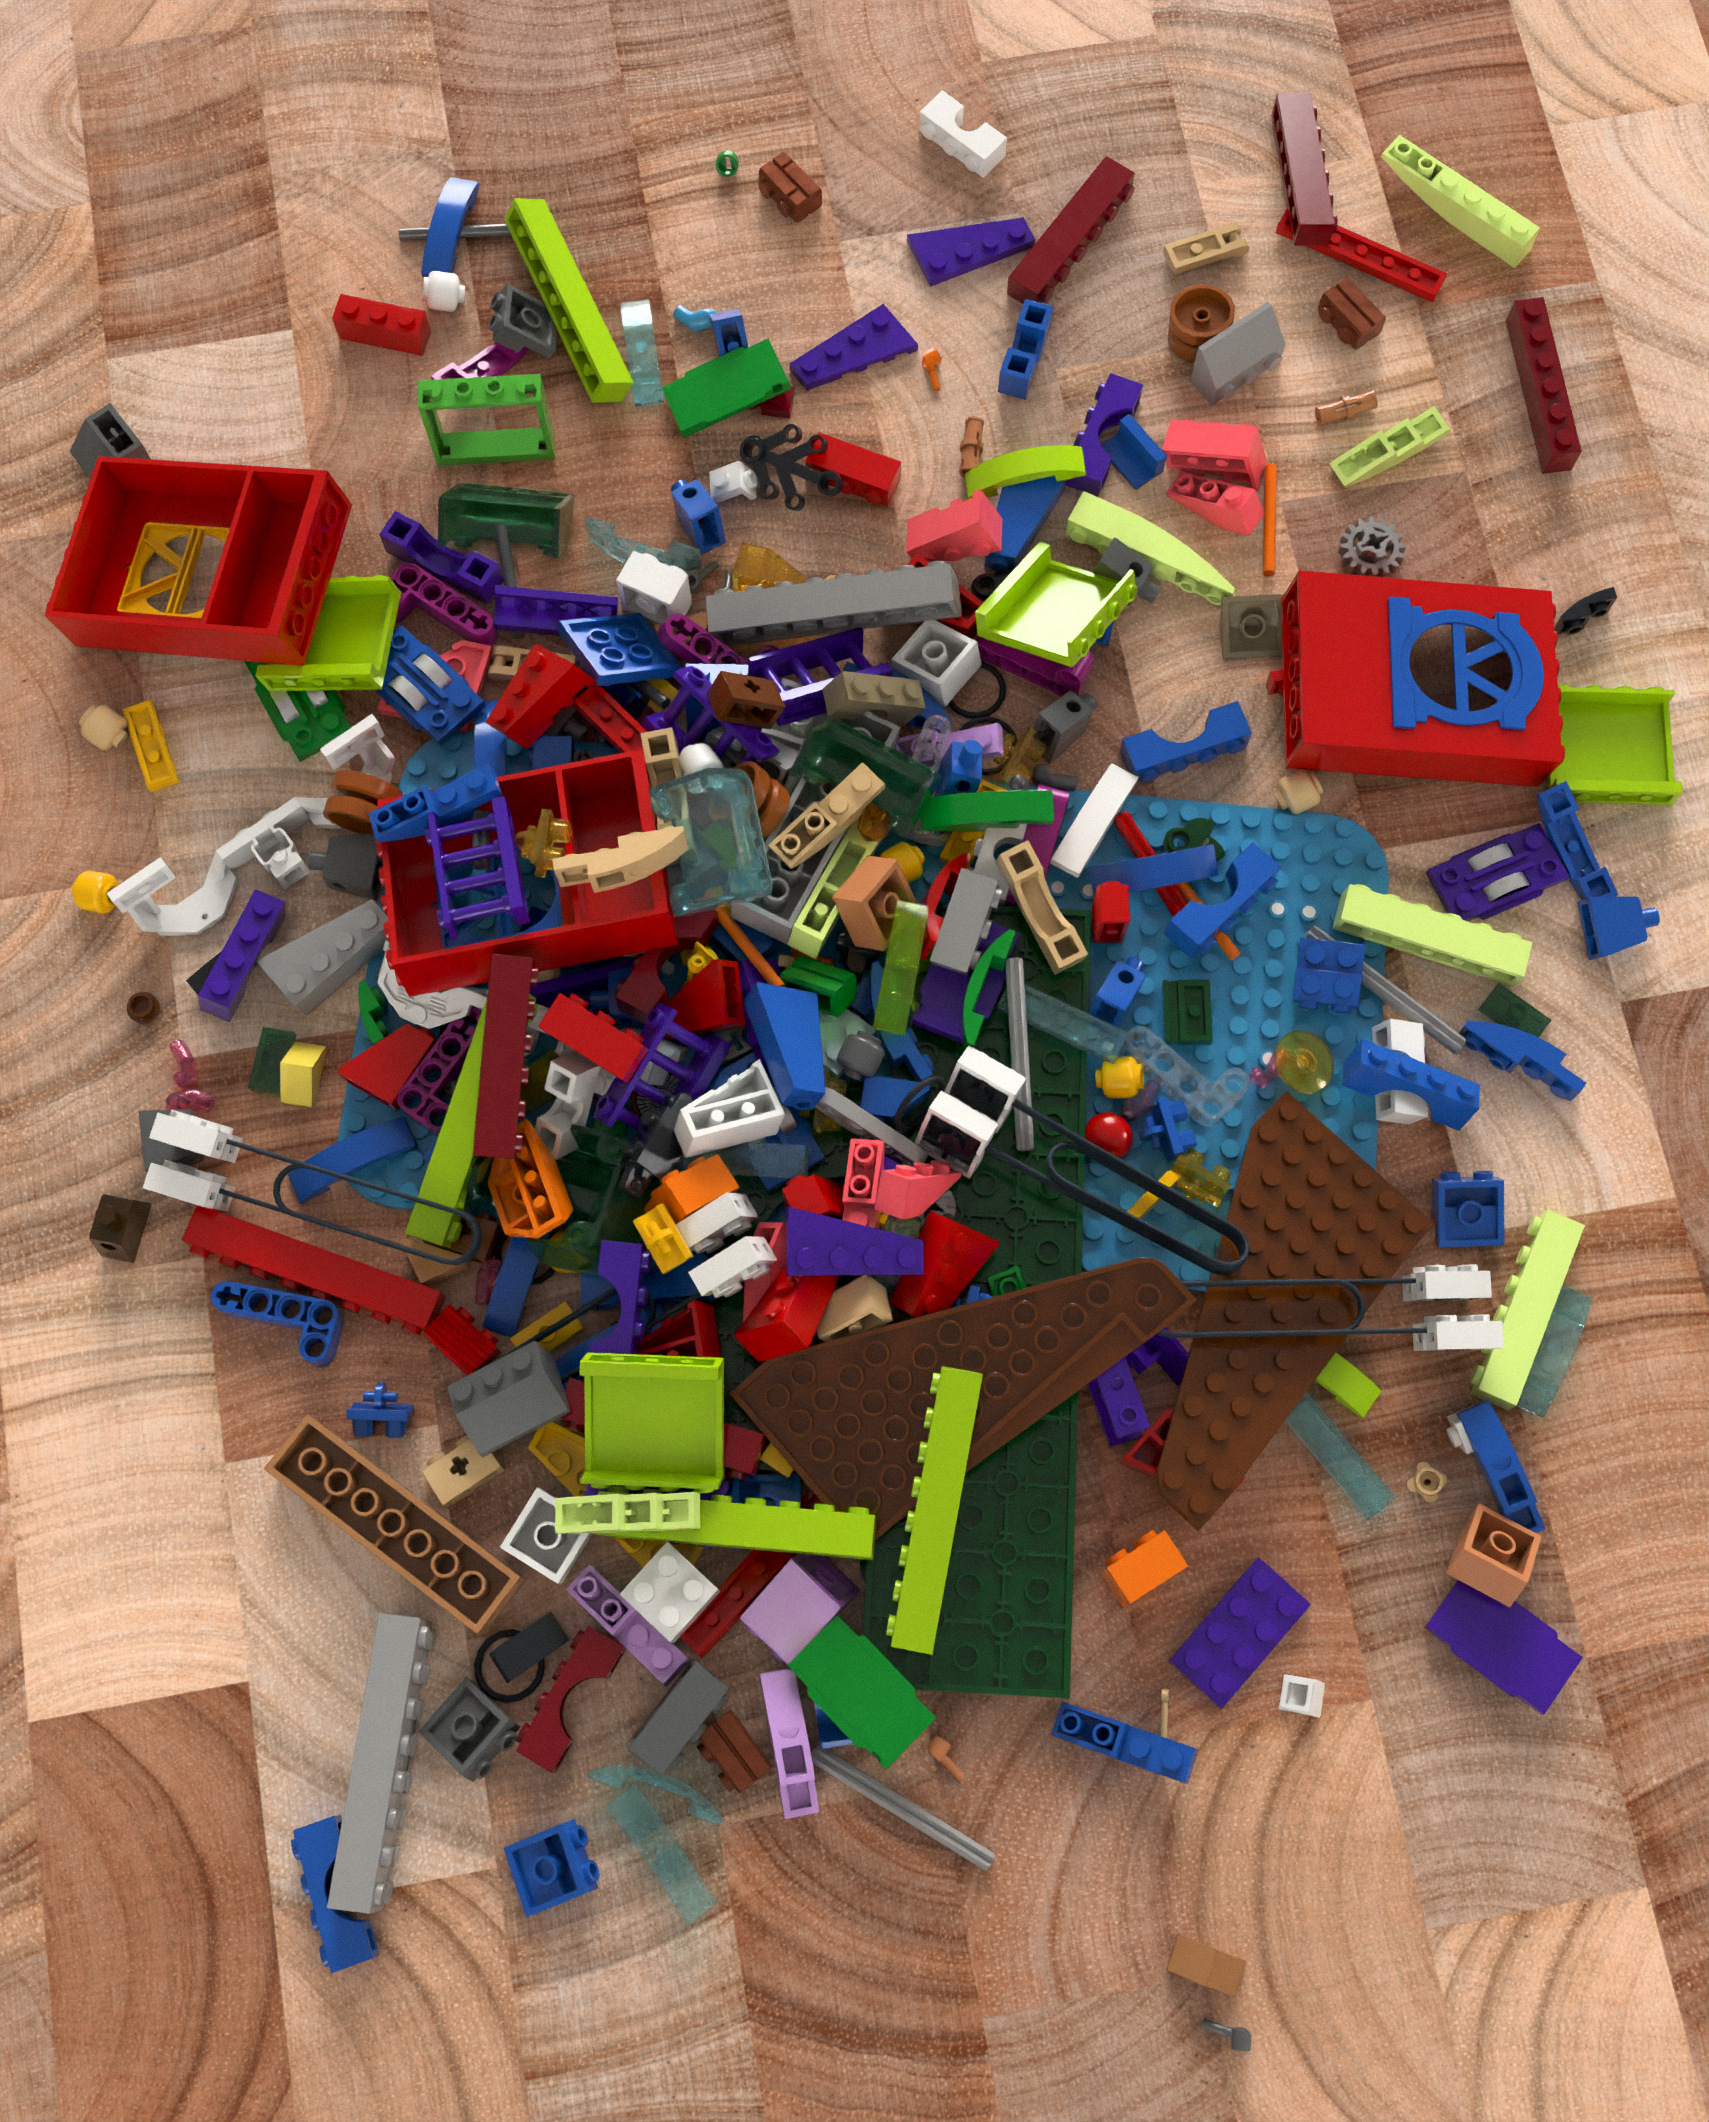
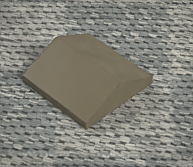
M1283 594L1221 597L1220 638L1223 659L1282 656L1281 598Z

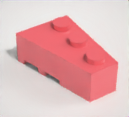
M1188 419L1182 421L1171 420L1162 451L1167 456L1166 465L1168 468L1202 477L1207 472L1222 476V481L1231 483L1232 479L1250 484V488L1255 489L1257 492L1267 463L1258 426L1249 424L1194 422Z
M981 489L973 492V498L963 502L957 498L951 501L949 508L942 511L934 508L908 519L906 553L911 559L918 553L927 561L933 562L959 561L965 557L987 556L990 553L1002 551L1003 518Z

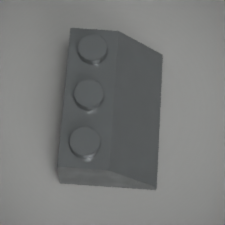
M536 1341L447 1386L454 1414L475 1449L482 1457L571 1412L555 1357Z
M693 1658L629 1740L628 1748L659 1774L663 1775L666 1769L672 1773L685 1756L680 1751L689 1740L695 1743L707 1728L703 1721L711 1711L717 1714L728 1701L729 1697L725 1693L729 1688Z

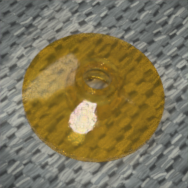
M1299 1030L1288 1033L1278 1042L1274 1054L1275 1066L1281 1079L1290 1088L1301 1093H1315L1328 1085L1333 1076L1334 1062L1329 1048L1322 1039L1308 1031Z

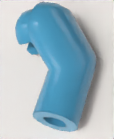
M679 305L674 310L673 317L691 331L698 332L712 327L710 314L717 312L713 309L690 312L684 306Z

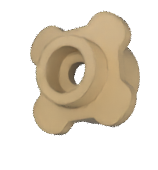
M1421 1462L1416 1466L1417 1472L1414 1477L1408 1479L1407 1488L1410 1492H1417L1422 1495L1426 1502L1432 1503L1438 1499L1437 1493L1447 1484V1477L1444 1473L1431 1468L1427 1462ZM1425 1479L1430 1481L1428 1486L1424 1484Z

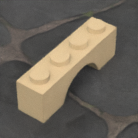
M671 727L640 733L655 801L657 829L660 830L667 826H683L689 845V850L669 865L698 860L674 731Z
M1029 840L999 854L996 864L1054 975L1082 962L1088 953L1074 926L1064 918L1047 886L1043 867Z

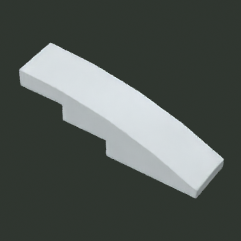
M1111 763L1053 855L1050 864L1078 878L1103 841L1107 830L1136 786L1139 777Z

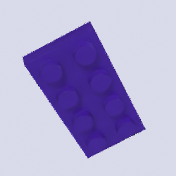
M1257 1557L1168 1661L1215 1705L1223 1709L1311 1604L1262 1559Z

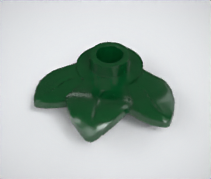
M1201 817L1191 819L1184 827L1170 829L1163 840L1164 849L1167 853L1214 844L1216 861L1225 856L1222 846L1210 837L1214 828V821ZM1178 838L1182 839L1185 846L1177 848L1174 846L1173 841Z

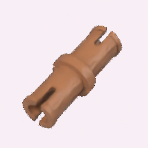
M1369 390L1368 392L1351 397L1344 395L1338 401L1315 407L1316 420L1319 425H1323L1324 423L1341 418L1348 420L1353 418L1354 414L1375 409L1378 406L1376 394L1373 390ZM1352 404H1357L1356 406L1344 410H1340L1337 412L1335 411L1339 408H1343Z
M971 416L965 420L964 440L960 443L962 459L959 474L964 478L966 472L979 465V457L983 453L984 444L981 441L984 420L977 416Z

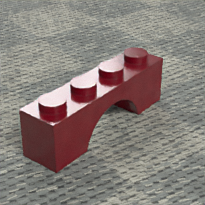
M686 894L683 895L678 903L674 902L672 904L679 945L646 951L644 954L640 953L633 963V971L627 980L622 979L615 990L618 1010L646 1024L649 1012L656 1007L658 1002L667 1005L669 1002L666 988L659 980L660 970L666 960L680 951L694 950L697 941L705 947L719 926L718 912Z
M590 1626L585 1631L580 1629L570 1645V1648L574 1650L567 1662L564 1660L560 1662L552 1676V1679L556 1682L549 1693L545 1691L542 1693L534 1707V1710L538 1713L531 1725L525 1723L516 1738V1742L519 1743L516 1752L551 1773H556L574 1742L565 1728L563 1719L564 1705L568 1695L577 1685L588 1679H610L626 1651L623 1645Z

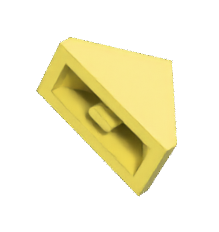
M294 1042L280 1062V1094L282 1104L314 1108L328 1049L327 1046Z

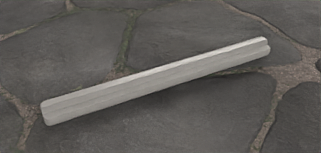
M1313 926L1305 936V938L1336 941L1317 926ZM1363 961L1362 985L1411 1022L1423 1023V1031L1453 1054H1457L1466 1043V1039Z
M1015 957L1008 958L1005 961L1011 1068L1026 1078L1016 1099L1032 1108L1022 958ZM1014 1107L1016 1149L1018 1151H1031L1034 1148L1033 1118Z
M816 1745L812 1750V1763L983 1870H988L992 1865L995 1854L826 1748Z

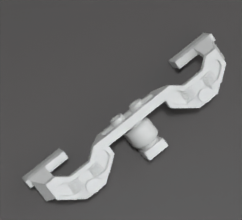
M373 714L320 749L333 770L359 754L364 762L362 773L391 783L393 777L391 770L395 757L380 739L385 735ZM294 797L278 809L267 812L256 824L250 828L242 829L236 834L235 838L217 849L203 887L179 904L157 905L150 897L151 894L176 878L161 857L115 887L107 895L122 914L126 911L129 912L142 931L157 932L160 936L199 935L225 917L238 885V880L233 875V871L256 856L262 866L272 873L282 888L286 890L310 873L298 855L297 848L288 834L308 820L316 828L341 829V827L331 823L322 814L328 798Z
M385 940L383 946L384 951L391 950L390 942H387V940ZM386 952L377 981L400 1018L428 1029L469 1016L472 1005L483 1009L488 993L486 989L464 986L444 992L438 991L409 997L404 986H398L395 970L389 969ZM538 1005L533 1022H528L526 1028L527 1033H532L530 1053L524 1052L523 1066H526L528 1060L525 1059V1056L531 1054L535 1049L539 1031L546 1033L538 1027L549 1008ZM626 1027L621 1029V1032L625 1033L626 1029L629 1028L638 1035H640L642 1031L633 1027ZM662 1038L656 1050L674 1061L680 1062L685 1059L688 1048ZM558 1041L555 1051L561 1057L574 1050ZM649 1061L640 1079L650 1085L663 1086L668 1072ZM600 1067L594 1093L602 1096L605 1095L616 1076Z

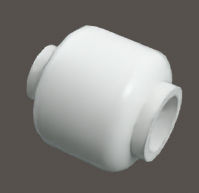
M432 271L428 277L423 278L422 301H426L429 309L454 312L458 303H464L465 286L459 285V278L456 274Z
M699 743L688 745L681 751L679 761L683 779L688 786L696 791H709L716 787L722 779L724 765L712 748L707 744Z

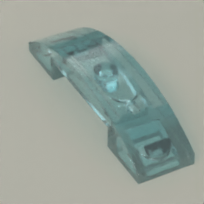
M649 299L620 303L630 375L634 382L632 388L635 407L664 403Z
M586 516L584 522L590 540L602 551L618 561L626 564L634 550L640 554H650L660 563L669 567L672 565L677 566L684 572L701 569L702 557L701 550L672 541L669 550L665 551L617 537L615 524Z
M1562 1285L1517 1407L1541 1418L1545 1416L1576 1350L1592 1298Z
M636 1766L602 1767L590 1770L588 1778L618 1789L625 1788L629 1776L692 1799L687 1814L717 1825L723 1824L725 1817L705 1795L690 1784L667 1773L661 1775L654 1769Z
M636 1784L632 1785L607 1805L613 1817L624 1833L630 1837L688 1925L718 1903L683 1848Z

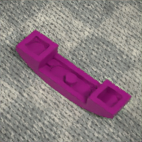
M494 341V344L460 366L453 362L433 374L431 380L503 376L530 349L524 346L517 353Z

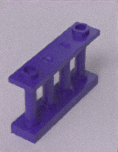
M862 627L748 658L749 676L773 680L786 706L776 720L778 726L827 713L822 689L842 672L835 662L851 658L859 669L855 673L893 677V669L888 662L872 667L863 655L864 630ZM823 666L831 679L816 683L807 670ZM795 674L803 686L787 691L779 678Z
M693 665L676 670L672 675L682 687L666 712L661 711L646 716L640 724L647 732L672 727L677 739L679 756L686 746L697 744V740L713 717L717 719L706 695L712 683L706 679V675L700 669L695 668ZM693 696L704 706V709L686 734L676 724L675 720L690 697ZM719 721L726 730L712 750L720 760L735 738L748 750L740 763L747 761L755 763L757 760L762 762L777 756L780 752L772 743L770 737L760 732L756 727ZM714 788L709 790L711 794L713 793Z
M505 796L492 799L494 812L488 813L489 817L440 827L434 812L427 814L429 827L424 828L428 846L433 848L442 909L437 910V917L441 929L446 928L452 940L459 939L457 922L506 911V914H513L517 925L530 923L512 814ZM491 829L493 832H497L498 839L493 840V844L445 854L443 840ZM495 856L497 859L502 858L503 866L498 867V871L455 881L449 880L448 867ZM497 884L507 888V894L502 895L501 899L454 909L453 894Z
M658 1002L656 1007L649 1012L646 1024L640 1033V1036L644 1038L641 1044L648 1049L647 1054L628 1083L617 1077L614 1078L606 1094L599 1099L593 1117L610 1127L618 1119L638 1131L641 1117L623 1107L631 1092L634 1090L658 1105L668 1096L640 1079L649 1061L679 1078V1082L672 1095L687 1093L695 1101L705 1093L732 1044L708 1032L701 1039L673 1022L678 1011ZM665 1033L695 1050V1055L688 1067H684L656 1050Z
M1125 1357L1087 1384L1109 1448L1142 1437L1141 1431L1150 1428Z

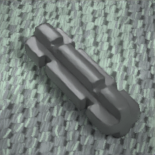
M475 810L472 813V820L489 817V812L487 810ZM490 830L472 834V848L490 844ZM490 858L473 861V867L476 870H487L491 866Z

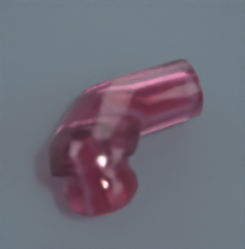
M176 1040L171 1043L170 1050L181 1071L174 1073L173 1078L180 1088H186L189 1084L193 1085L197 1079L194 1058L183 1040Z
M1282 1047L1275 1048L1265 1070L1253 1067L1248 1076V1082L1257 1085L1256 1088H1265L1282 1073L1289 1058V1052Z
M188 1087L170 1093L165 1100L167 1103L165 1109L184 1110L183 1107L192 1104L210 1111L215 1104L216 1097Z
M499 1259L488 1260L477 1272L475 1304L489 1305L492 1289L495 1286L503 1263Z

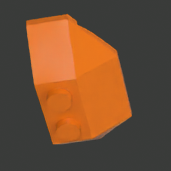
M525 1119L517 1124V1132L523 1133L521 1153L515 1152L514 1159L494 1158L488 1186L504 1233L507 1236L538 1239L566 1222L574 1209L556 1160L530 1121Z

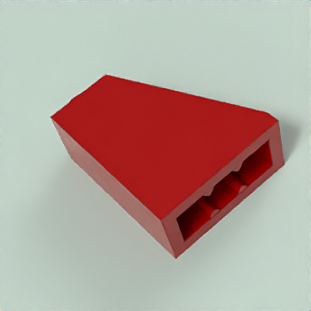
M716 959L703 968L667 1003L666 1006L678 1011L673 1022L698 1037L705 1036L707 1032L713 1034L745 1026L738 962ZM665 1033V1039L678 1040L673 1036L669 1035L668 1033Z
M407 1023L342 1065L337 1073L348 1084L398 1112L400 1109L397 1102L398 1094L436 1043L434 1039L436 1035L421 1025L415 1028Z

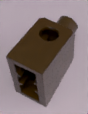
M103 1194L98 1209L95 1212L94 1222L89 1235L90 1241L99 1254L105 1258L134 1263L152 1204Z

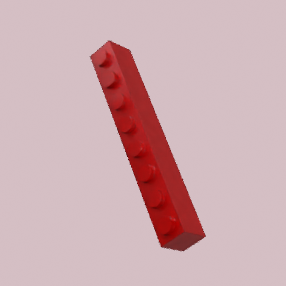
M198 1205L181 1239L190 1247L189 1252L204 1259H208L209 1254L219 1257L220 1264L238 1270L239 1265L250 1269L249 1274L266 1281H268L269 1276L280 1279L279 1285L298 1292L300 1287L311 1291V1297L327 1301L330 1298L341 1301V1308L359 1314L360 1309L372 1313L370 1318L389 1325L391 1320L402 1324V1330L418 1336L440 1314L446 1299L439 1290Z

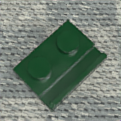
M1163 980L1164 1045H1169L1170 1043H1179V1045H1211L1213 1039L1210 980Z

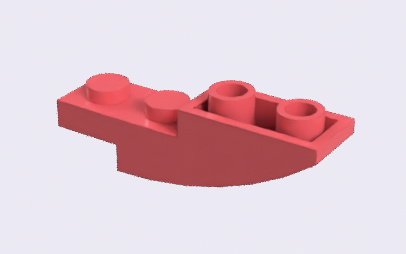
M851 1139L842 1199L844 1204L842 1220L880 1229L881 1212L874 1210L881 1171L884 1170V1141Z

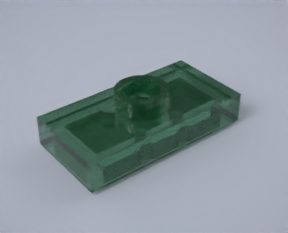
M1499 982L1478 1009L1500 1025L1519 1029L1538 1038L1551 1022L1550 1018Z
M268 1027L262 1028L248 1088L251 1091L281 1095L280 1062L294 1044L297 1036L295 1032Z

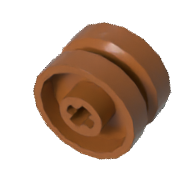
M1203 284L1186 287L1175 296L1170 308L1168 343L1171 350L1179 358L1195 363L1198 347L1233 325L1235 306L1231 297L1220 288Z
M752 761L742 762L727 772L716 785L709 799L708 812L713 820L724 828L729 829L730 833L746 845L756 844L772 833L782 821L789 806L790 795L787 788L777 780L769 777L768 773Z
M339 770L336 772L331 786L336 796H331L327 799L322 814L331 823L358 834H374L369 813L378 809L377 800L402 796L403 793L393 784L375 776L358 771Z

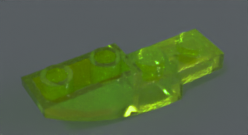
M897 900L872 1029L905 1035L929 906Z

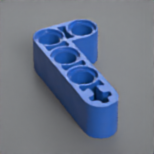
M230 1281L218 1283L213 1288L210 1298L211 1302L225 1315L303 1330L299 1342L300 1355L316 1367L327 1366L333 1361L344 1324V1316L332 1302ZM232 1295H234L240 1300H243V1305L237 1301L229 1300L226 1304L224 1300L226 1297L229 1298L232 1297ZM262 1298H267V1308L262 1312H256V1303ZM294 1304H300L299 1314L294 1318H288V1309ZM332 1310L333 1316L331 1321L325 1325H320V1315L324 1311ZM318 1342H323V1353L318 1357H311L312 1346Z

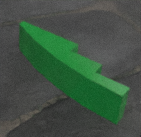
M1053 790L986 791L927 797L920 800L921 831L984 832L986 828H1018L1020 824L1052 825L1054 821Z

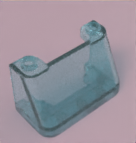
M706 768L648 788L653 812L662 820L672 821L673 827L683 826L689 845V850L679 857L684 883L675 885L671 891L670 902L673 907L674 917L688 916L741 904L770 895L772 892V879L753 786L746 772L741 769Z

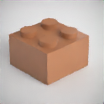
M867 855L832 897L854 945L885 951L920 909L898 860Z
M1478 1503L1461 1528L1446 1574L1511 1607L1528 1584L1542 1536Z

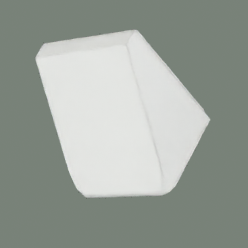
M1284 1674L1279 1709L1319 1718L1321 1716L1325 1683L1315 1679Z

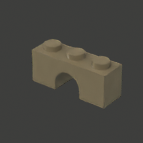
M842 671L822 689L827 714L831 718L855 720L859 715L867 711L877 710L879 717L893 724L906 725L926 708L920 680Z

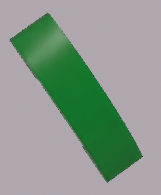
M1009 929L990 945L980 958L970 978L961 1020V1036L964 1051L969 1045L973 1048L976 1046L984 1016L974 1013L990 968L1001 972L1004 970L1005 961L1008 959L1016 933L1014 930Z

